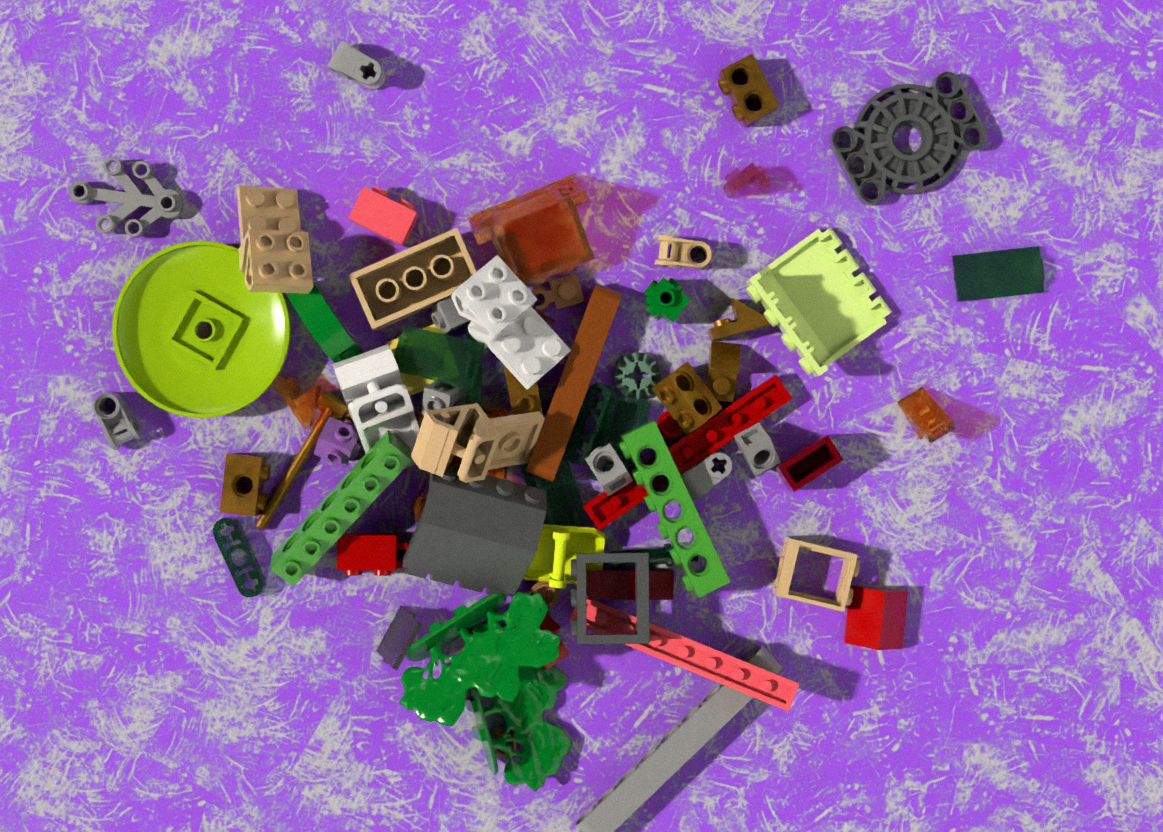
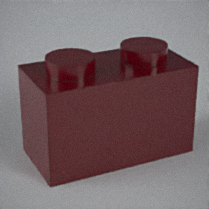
M821 435L780 461L781 463L775 465L774 468L789 491L795 492L844 459L829 436Z

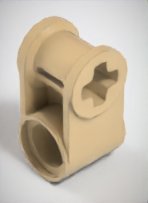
M659 235V255L654 265L666 268L702 270L709 264L712 251L709 245L702 241ZM671 246L670 258H667L668 247ZM702 249L706 253V260L702 263L693 262L690 258L692 250Z

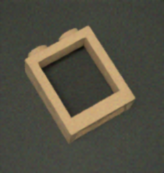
M785 536L772 593L776 596L844 612L846 605L850 606L853 598V589L850 586L852 578H856L859 573L860 561L857 560L858 555L850 551ZM799 548L844 558L834 600L789 589Z

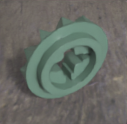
M638 352L624 356L618 362L614 371V380L619 391L633 399H642L650 396L653 393L651 388L660 382L661 377L657 362L649 355ZM635 363H638L640 372L650 373V376L641 379L639 389H637L634 379L625 378V375L634 372Z

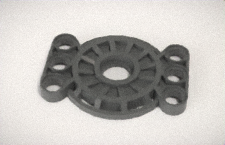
M946 71L940 73L933 80L931 89L921 85L901 84L880 91L860 110L854 123V129L849 126L837 128L830 136L829 143L857 198L861 203L871 206L882 200L885 190L891 193L908 195L919 194L934 188L954 170L961 156L962 148L967 151L978 150L985 145L988 134L960 79L956 74ZM947 78L953 83L951 93L946 94L939 90L938 82L940 79ZM901 90H915L918 93H902ZM893 92V96L887 98L882 103L877 101L881 96ZM962 104L966 108L967 115L964 119H957L953 116V105ZM871 105L874 109L873 112L869 115L867 121H861L865 111ZM911 126L919 132L921 144L915 152L903 153L897 149L894 144V134L898 128ZM859 129H863V134L858 132ZM973 129L980 134V142L977 145H971L966 141L965 136L968 130ZM847 133L851 137V145L848 148L839 147L836 144L837 134ZM950 156L954 157L950 167L944 173L943 167L948 162ZM859 158L864 162L865 169L863 173L855 174L850 170L849 163L852 159ZM934 175L939 178L932 184L923 187V181L928 180ZM886 180L891 181L890 185L886 184ZM866 184H874L878 188L879 192L876 199L871 200L864 196L863 188ZM898 184H914L915 189L897 188Z

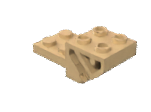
M239 185L237 189V204L241 245L238 253L240 270L245 274L244 283L249 292L309 294L313 288L308 232H301L297 189Z
M478 403L425 411L411 457L419 469L443 477L449 463L452 461L453 455L462 458L457 473L460 481L468 483L485 480L486 474L490 469L529 462L545 418L540 411L489 419Z

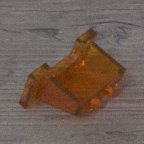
M575 173L467 216L477 244L480 245L492 240L498 256L525 286L544 283L550 276L558 273H569L575 269V266L595 259L575 207L589 201Z

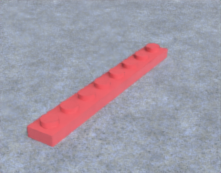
M586 599V629L598 634L636 633L635 616L596 600ZM574 607L569 622H571V619H577V607ZM650 622V644H625L788 712L799 687V683Z

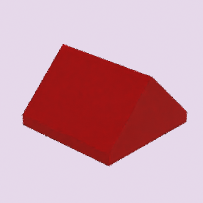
M851 585L853 598L850 606H847L844 643L876 650L902 649L908 591Z

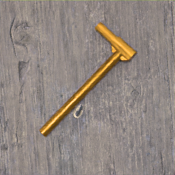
M324 390L317 402L319 411L322 412L267 503L265 510H263L255 523L260 529L265 530L315 448L329 416L335 419L344 417L353 422L346 402Z

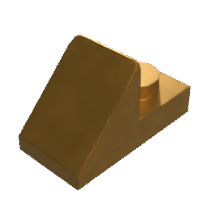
M732 298L730 303L735 322L731 323L730 318L713 322L714 328H710L708 333L710 340L713 341L770 325V323L762 314Z
M711 341L705 385L717 401L733 403L737 374L740 372V345Z

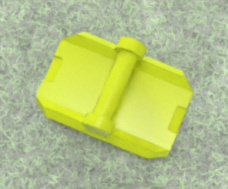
M543 524L536 554L523 578L525 580L547 581L549 586L553 588H565L567 583L577 584V577H571V559H576V553H604L605 534L596 528ZM586 563V570H603V563Z

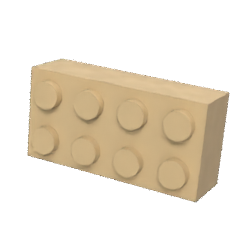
M454 228L353 272L348 276L371 328L378 331L431 308L438 302L451 297L453 292L474 275L477 270L459 229Z

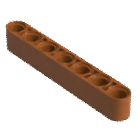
M597 283L595 284L525 472L552 482L554 481L623 293Z

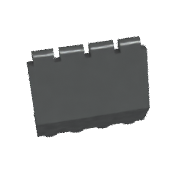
M450 464L443 477L430 473L429 490L423 513L403 557L402 567L406 568L405 574L425 579L429 573L431 574L430 580L452 586L456 581H459L458 587L480 593L484 588H487L486 594L504 593L506 599L509 594L515 595L537 551L547 512V491L486 475L485 480L465 483L460 481L457 475L459 467Z

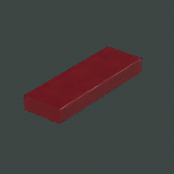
M586 570V599L636 600L635 570ZM649 570V600H673L674 571Z

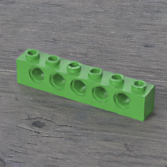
M649 421L620 435L623 441L619 443L622 454L626 460L631 458L635 469L631 470L637 485H644L648 494L644 497L646 505L651 513L656 511L661 521L656 524L663 540L669 538L673 549L669 550V553L676 567L681 565L686 574L681 578L688 593L694 591L695 595L699 598L730 583L656 422ZM645 448H651L655 453L653 462L647 465L642 464L639 457L641 451ZM658 475H664L667 479V486L662 491H655L652 486L653 479ZM670 502H677L680 507L678 515L672 518L667 517L665 514L666 505ZM682 529H690L692 532V539L686 544L678 542V533ZM697 555L703 556L705 560L704 566L700 570H692L690 567L691 559Z
M387 430L272 554L271 570L294 587L412 461L411 448Z

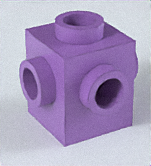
M329 416L318 438L314 455L324 458L332 464H338L347 468L351 457L357 459L362 448L356 427Z

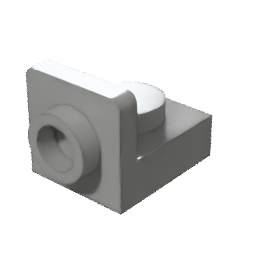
M440 378L424 387L422 415L427 410L452 407V404L466 396L467 385Z

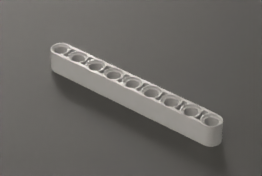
M763 645L758 646L743 660L775 674H778L782 669V665ZM719 683L577 820L575 826L581 832H614L754 697Z

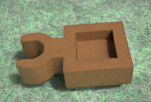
M578 274L549 281L551 290L546 291L542 288H536L531 291L534 296L541 294L545 298L543 304L535 306L536 311L547 309L550 303L555 302L557 310L585 303Z

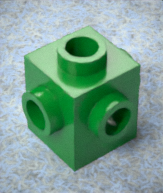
M662 278L659 283L653 280L643 293L647 296L644 303L648 307L645 310L658 321L664 318L670 324L674 322L691 299L682 293L684 287L673 278H670L668 281ZM660 296H668L669 303H663L660 300Z

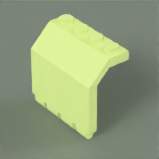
M831 227L823 233L820 229H817L746 281L749 286L746 288L749 296L755 303L761 302L766 309L763 313L765 318L773 327L777 325L784 334L781 336L783 343L790 351L795 349L801 357L798 363L807 375L812 373L814 377L822 375L836 359L885 325L887 322L884 317L892 312L881 295L872 301L870 300L869 296L877 290L864 272L854 278L852 272L860 266L847 248L839 254L836 253L834 249L843 243Z

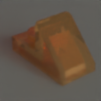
M280 374L275 377L272 382L304 429L313 427L315 425L321 385H315L300 396L298 392L302 389L292 376L288 378L285 374Z
M923 387L898 401L899 407L920 439L925 437L930 444L955 429L953 420Z

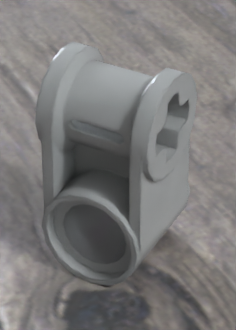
M340 41L327 65V68L348 80L351 79L370 90L381 88L386 81V73L375 59L365 55L344 41ZM367 71L376 72L375 77H367L365 74Z
M109 392L96 397L93 409L103 428L106 440L112 449L117 450L121 444L134 438L139 440L143 437L140 425L133 416L123 395ZM108 398L113 399L116 403V409L112 414L105 409V401Z
M715 451L680 476L693 501L698 500L717 483L727 477L732 470V461L725 452ZM716 457L718 460H726L723 463L725 469L721 472L719 469H711L714 466L712 460Z

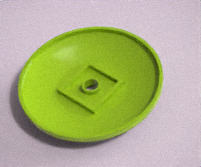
M189 241L167 247L139 265L130 275L118 296L113 314L112 336L119 365L131 385L144 398L163 410L193 418L218 417L236 412L264 394L274 383L285 363L291 340V321L284 294L249 292L244 283L245 274L240 270L237 248L213 241ZM203 322H208L212 326V334L206 339H202L198 335V327Z

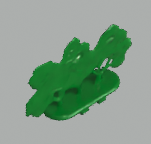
M517 592L511 600L509 609L504 614H497L506 602V595L504 593H494L480 599L468 608L462 604L453 610L456 616L444 624L437 621L429 626L431 632L411 645L405 656L409 661H421L430 656L431 659L426 668L410 667L403 672L401 683L405 692L399 702L400 705H403L405 710H415L421 720L428 722L436 721L441 725L453 726L465 709L467 690L472 687L477 688L481 696L492 698L495 695H499L500 699L513 703L522 685L518 673L520 666H532L539 669L556 660L559 655L560 636L555 635L550 630L540 629V625L548 611L546 602L541 594L535 593L531 595L527 592ZM488 619L487 631L475 633L474 635L468 633L472 630L473 626L479 625ZM504 620L507 624L506 627L502 628L498 621ZM462 636L465 646L460 653L454 656L442 653L441 649ZM444 659L451 660L452 664L446 665ZM440 660L442 666L441 675L434 679L433 666H438L436 661ZM427 670L429 672L428 678L424 679L423 673Z
M488 623L473 626V635L487 631ZM555 665L545 671L541 667L537 669L532 666H520L518 673L522 685L513 703L500 699L499 695H495L492 697L491 706L483 708L478 689L472 687L467 690L469 697L465 698L466 709L474 713L477 723L476 726L472 727L474 738L482 742L485 756L493 775L498 773L495 750L500 749L509 757V761L504 769V777L506 782L513 786L527 784L533 791L543 787L546 777L557 774L558 769L562 766V759L568 754L573 744L572 739L561 727L543 720L544 710L553 709L558 699V690L563 689L569 679ZM498 712L504 716L507 727L501 738L494 739L490 736L485 716ZM510 730H514L513 737H507V733ZM516 741L522 744L523 751L516 752L510 750L512 749L511 744L506 745V742ZM512 756L520 757V761L514 762Z

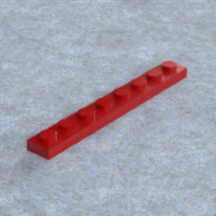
M776 374L721 410L703 425L667 447L680 475L733 440L734 435L755 425L792 399ZM655 456L647 462H645L644 464L647 465L652 463ZM632 472L629 474L633 481L610 496L603 491L582 505L599 531L638 505L648 495L644 485H637ZM658 475L652 481L655 491L667 485V479L664 475Z

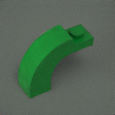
M314 278L313 288L309 294L286 293L303 323L330 360L337 363L365 353L341 322Z

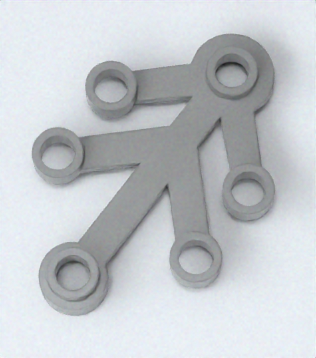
M115 157L107 158L104 161L103 168L106 173L115 177L125 192L94 188L92 184L83 180L75 181L69 189L70 198L81 205H88L93 200L123 204L109 216L102 215L97 218L96 228L104 234L112 233L116 225L141 206L151 207L152 209L139 220L131 219L125 224V232L131 237L139 238L144 234L145 229L161 217L167 219L177 217L182 212L184 206L182 196L175 190L164 189L154 176L152 167L144 161L136 162L133 165L132 171L137 178L146 182L155 196L142 194L125 172L123 163ZM117 162V170L111 172L109 169L110 164ZM141 166H146V174L140 176L138 169ZM84 187V195L78 197L76 194L77 189ZM171 198L172 206L167 209L164 208V200ZM104 220H109L110 227L106 230H103L101 225ZM137 223L139 231L133 234L130 228L133 224Z

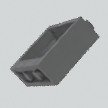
M576 553V559H571V577H577V589H571V607H577V619H571V637H577V644H650L649 553ZM635 562L636 633L586 634V563Z

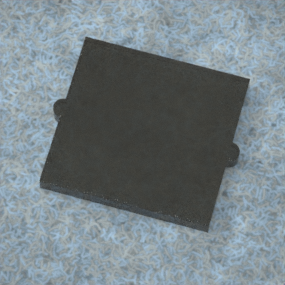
M400 606L376 650L383 657V662L396 670L401 665L422 626L415 618V613L408 611L403 606Z

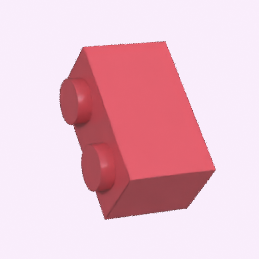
M373 186L371 190L363 187L348 219L405 247L419 218V214L414 211L415 205L401 198L397 203L387 198L388 192L376 186Z

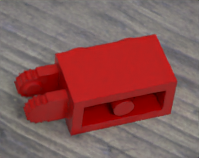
M344 533L337 540V570H345V575L348 576L362 575V570H374L375 576H390L392 571H396L398 568H405L402 567L403 560H399V550H407L410 542H399V533Z

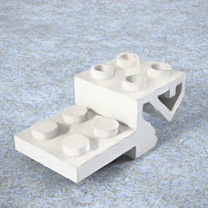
M498 255L460 285L451 295L459 315L471 320L470 324H468L469 333L483 349L488 347L526 390L533 386L571 351L532 308L538 299Z
M387 344L332 364L365 454L387 430L411 448L412 454L420 428L413 411L414 408L405 384H402L400 371L389 345ZM412 459V461L405 468L413 466L416 463Z

